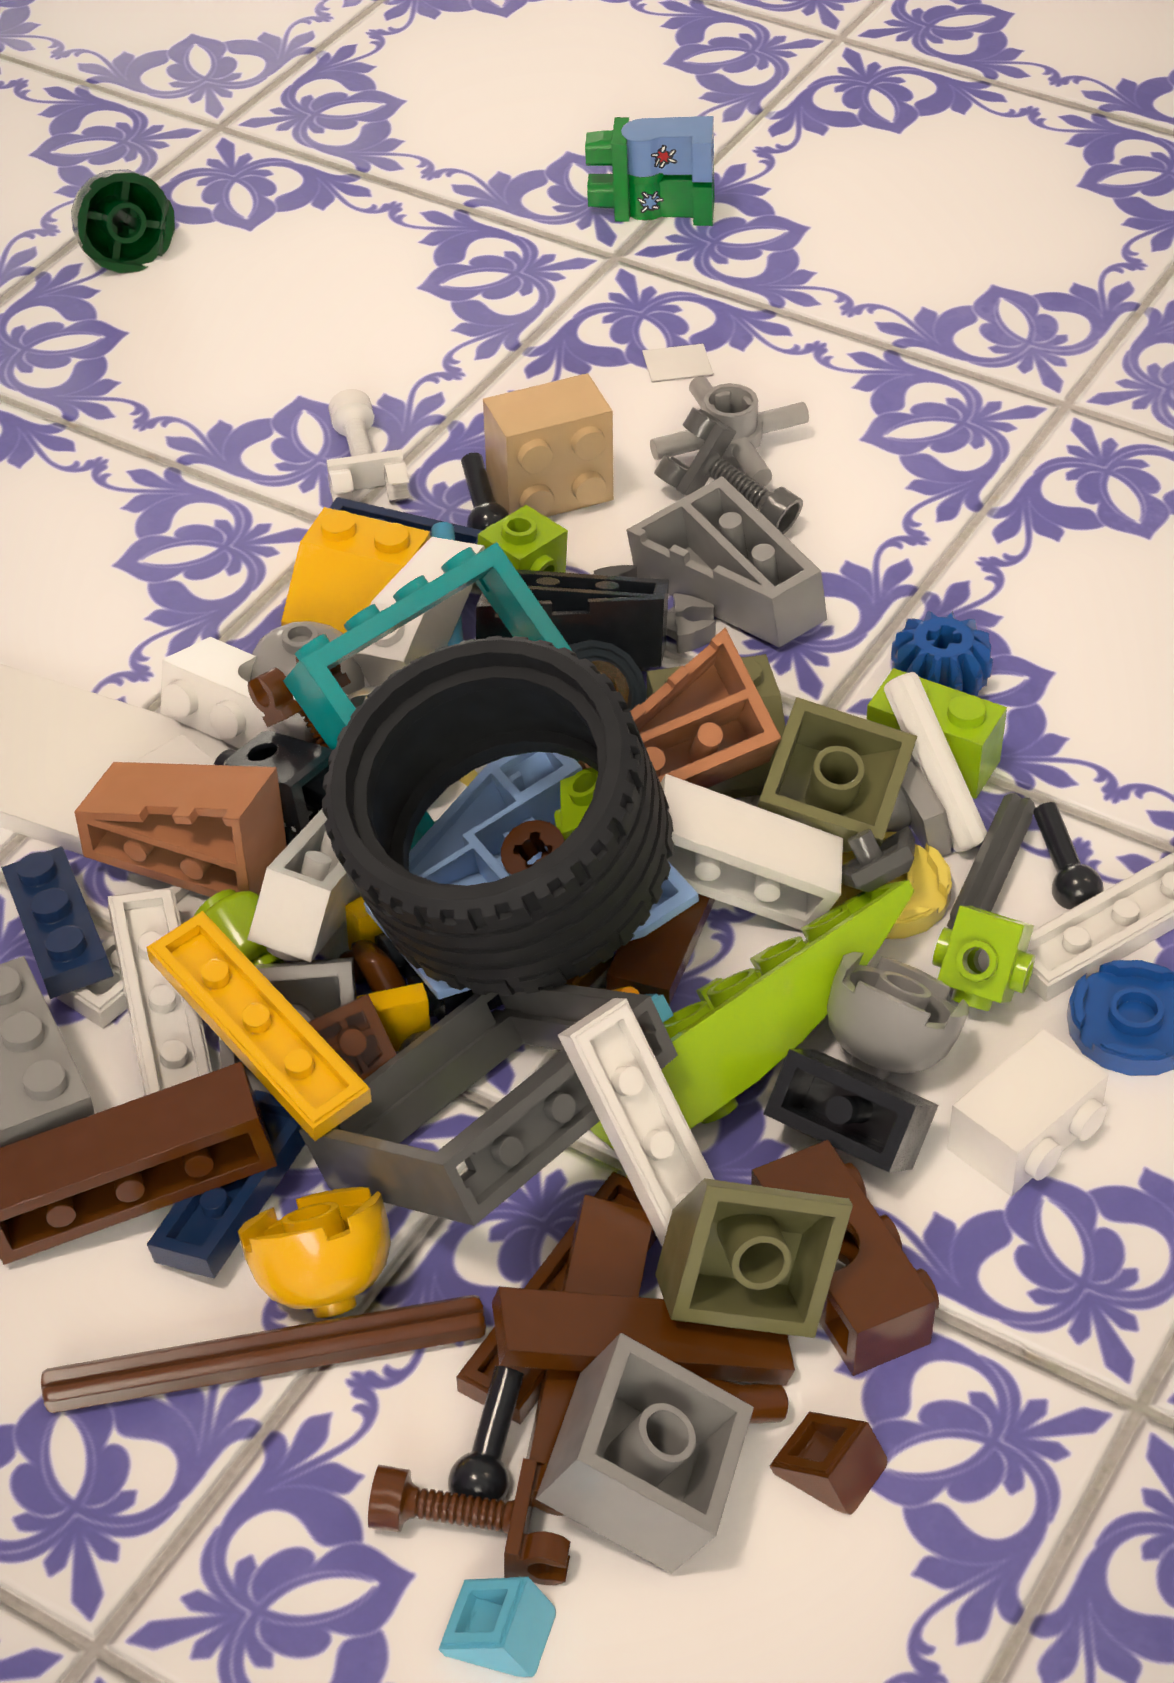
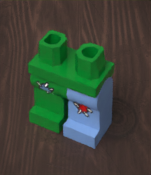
M714 116L641 118L629 121V117H614L613 130L587 132L585 141L586 166H612L613 174H588V207L614 208L615 222H629L630 217L644 221L660 217L693 218L694 226H713L715 203Z

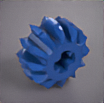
M928 611L923 621L915 618L907 619L905 628L896 633L891 649L892 669L895 668L906 673L915 672L921 678L978 696L982 687L987 686L988 678L992 674L993 659L991 658L992 646L989 642V633L977 630L975 619L957 620L953 611L947 617H937Z

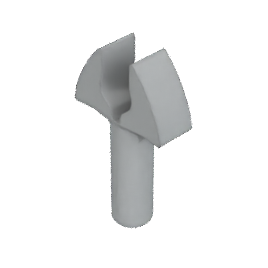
M674 593L673 607L667 613L666 635L676 640L677 653L692 651L710 643L716 634L714 605L697 597Z

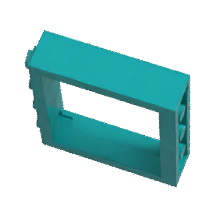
M497 542L478 554L474 552L472 547L462 550L441 566L444 572L443 575L431 582H428L424 575L413 579L393 595L396 603L381 612L375 604H372L358 612L344 624L347 630L346 633L332 641L329 640L326 634H322L305 644L295 653L299 662L283 682L330 749L334 750L336 748L337 738L342 728L347 726L351 719L350 716L356 709L330 672V669L473 583L477 584L513 637H528V640L532 641L543 640L553 643L554 647L558 649L565 647L572 651ZM427 811L416 828L411 849L436 822L433 821Z

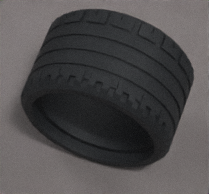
M492 636L486 639H470L461 641L459 644L447 645L436 649L435 652L411 661L410 664L387 677L388 679L367 695L368 698L362 705L355 709L350 716L351 719L347 726L342 728L337 738V746L331 751L328 760L329 772L324 775L323 789L326 795L322 799V811L327 818L324 824L336 857L399 953L405 956L407 961L416 969L422 968L428 977L437 982L444 981L449 987L458 990L468 988L474 994L487 995L493 992L498 993L499 996H513L515 992L530 994L540 992L541 988L558 987L566 984L567 980L576 976L580 978L591 972V968L600 962L605 963L613 957L614 952L621 945L625 946L634 937L633 933L637 928L645 924L651 915L649 911L652 905L658 903L663 893L661 885L663 881L668 880L671 869L668 858L673 856L674 848L672 840L673 822L668 811L669 805L662 785L657 777L633 716L621 693L616 692L613 682L605 674L598 672L596 666L589 660H579L575 652L565 647L558 649L551 642L543 640L532 641L528 640V637L518 636L512 638ZM532 752L558 753L582 761L598 771L592 801L578 827L560 847L531 867L494 882L468 886L437 883L409 872V853L414 834L426 810L449 786L474 769L508 756Z

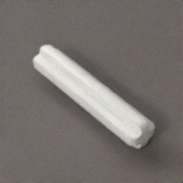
M910 672L893 678L884 686V692L901 731L917 736L912 756L946 810L953 849L957 852H964L981 845L987 830L919 676L915 672Z

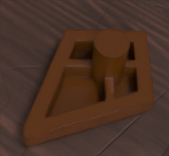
M368 994L308 1021L362 1080L366 1079L397 1055Z

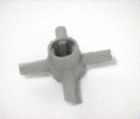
M704 376L694 378L689 384V391L701 409L737 432L723 454L722 459L737 469L742 468L747 476L760 485L766 486L770 483L773 476L772 472L757 452V448L762 441V435L808 423L809 411L806 404L799 402L758 412L757 395L746 386L728 383L713 387ZM685 430L651 439L650 450L653 458L660 460L664 455L672 457L700 450L705 440Z

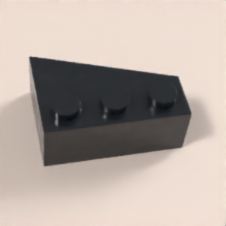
M516 569L568 645L588 640L611 643L629 654L641 671L649 670L651 667H661L666 648L668 579ZM482 593L476 606V640L492 636L512 638L513 636Z

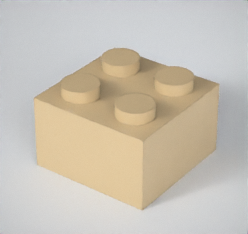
M588 373L483 398L486 472L495 502L503 506L509 515L525 505L549 517L614 500L613 410Z

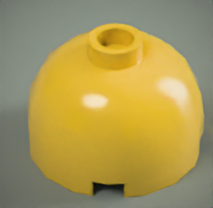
M368 1187L340 1188L297 1198L298 1209L288 1213L280 1220H277L273 1207L259 1213L241 1226L238 1234L243 1253L258 1286L272 1301L294 1309H313L314 1316L317 1318L333 1317L352 1310L357 1305L355 1296L370 1288L382 1273L387 1264L391 1246L389 1221L382 1195L377 1191L371 1197Z

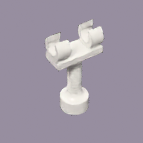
M346 389L334 395L328 406L333 428L339 434L347 437L351 457L327 460L328 481L332 501L334 502L337 497L354 501L352 491L386 485L389 501L410 498L407 487L409 477L402 449L379 453L372 452L367 431L374 422V413L368 395L357 389Z

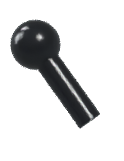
M469 453L461 459L473 505V510L468 516L467 527L485 530L488 526L495 524L509 514L503 506L494 501L482 455L479 453Z
M1046 802L1037 806L1033 811V815L1057 872L1052 882V895L1060 906L1070 910L1103 892V882L1096 870L1088 865L1081 864L1057 804L1055 802Z
M495 1366L472 1451L460 1457L450 1470L448 1489L451 1495L455 1492L459 1494V1497L461 1494H466L467 1497L474 1495V1498L481 1496L482 1500L484 1497H488L490 1501L492 1498L497 1499L498 1502L499 1500H505L509 1491L510 1481L508 1471L501 1458L524 1377L522 1372L504 1366Z

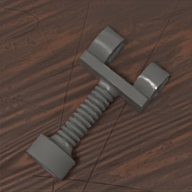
M693 407L682 425L697 437L705 440L704 444L690 467L673 456L669 458L664 455L654 474L667 484L675 487L683 495H689L705 486L709 477L716 480L723 476L782 534H785L797 520L803 507V500L785 487H779L773 492L769 491L722 459L723 454L737 432L724 425L719 419L702 409L697 410Z

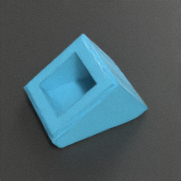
M529 1577L466 1579L461 1587L438 1650L446 1657L518 1677H533L537 1672L556 1616V1609Z

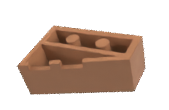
M726 627L711 639L710 644L688 664L682 665L668 677L667 682L641 705L638 704L630 711L660 782L665 774L701 787L709 788L769 762L781 740V736ZM582 761L578 762L582 766V770L592 768Z
M113 762L74 811L83 857L208 897H212L226 889H232L236 892L252 891L260 895L267 867L287 847L277 767Z

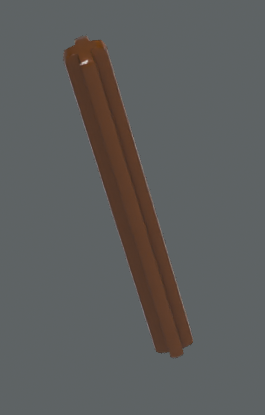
M468 1295L47 1368L42 1372V1398L47 1411L56 1413L456 1343L483 1337L486 1332V1320L483 1304L479 1296Z

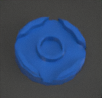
M1114 960L1100 965L1099 972L1091 974L1088 978H1086L1085 974L1076 981L1069 999L1066 1016L1069 1035L1083 1055L1105 1069L1129 1076H1157L1174 1070L1173 971L1167 967L1143 960Z

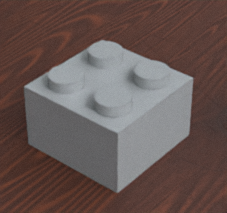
M620 1333L580 1373L536 1500L672 1574L717 1535L754 1407Z

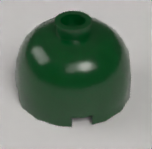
M129 169L105 170L89 178L77 192L71 208L72 230L82 251L99 266L117 273L140 272L148 266L143 264L153 262L158 255L162 257L169 249L175 232L174 209L170 200L166 198L164 191L151 178Z

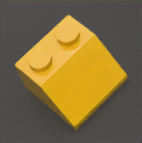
M324 507L300 541L281 626L292 622L312 621L330 625L343 634L346 633L347 630L344 624L358 612L370 606L372 600L431 538L430 531Z

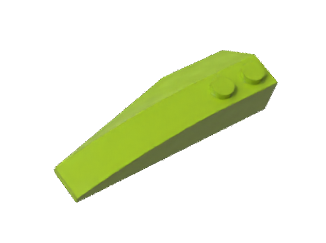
M909 880L884 884L869 893L862 891L803 926L801 930L806 938L805 941H803L801 936L766 948L750 958L754 968L737 972L725 979L716 978L696 990L701 1000L700 1002L688 1005L674 1012L672 1017L663 1022L678 1056L662 1068L661 1071L690 1129L700 1122L702 1124L714 1122L735 1110L738 1106L735 1097L758 1082L787 1056L789 1049H795L828 1014L827 1004L832 982L843 955L852 952L864 953L859 965L867 966L883 944L914 893ZM599 1121L590 1130L614 1150Z

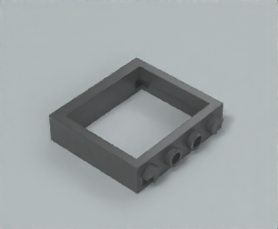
M563 984L555 988L553 986L541 988L540 992L530 994L515 992L513 996H499L505 1009H495L491 1012L487 1003L499 994L493 992L487 995L474 994L363 1080L371 1090V1103L316 1141L303 1128L299 1132L329 1188L368 1187L371 1197L379 1191L384 1203L475 1226L600 1121L558 1034L611 999L626 998L660 1068H664L678 1056L651 996ZM523 1044L562 1050L437 1152L400 1144ZM464 1161L468 1170L460 1176L456 1167Z

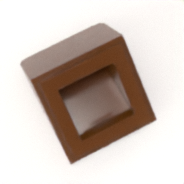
M809 1411L769 1466L774 1475L830 1508L851 1515L856 1511L885 1470L888 1461L868 1422Z

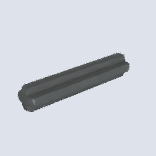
M1010 793L1003 797L950 912V919L947 923L949 929H953L960 905L992 911L1032 822L1033 811L1036 807L1030 798H1021L1016 793Z

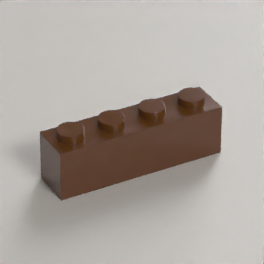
M242 1061L1 1147L0 1259L3 1265L276 1167L277 1162L262 1111Z

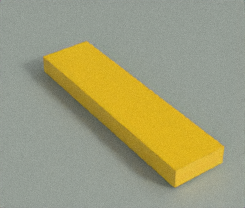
M203 911L146 947L149 961L314 1141L372 1102L371 1090L368 1085Z

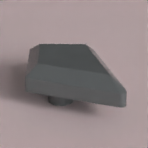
M909 826L883 840L881 847H879L871 829L864 830L850 837L848 842L856 858L842 866L841 884L869 893L909 872L915 853V838Z

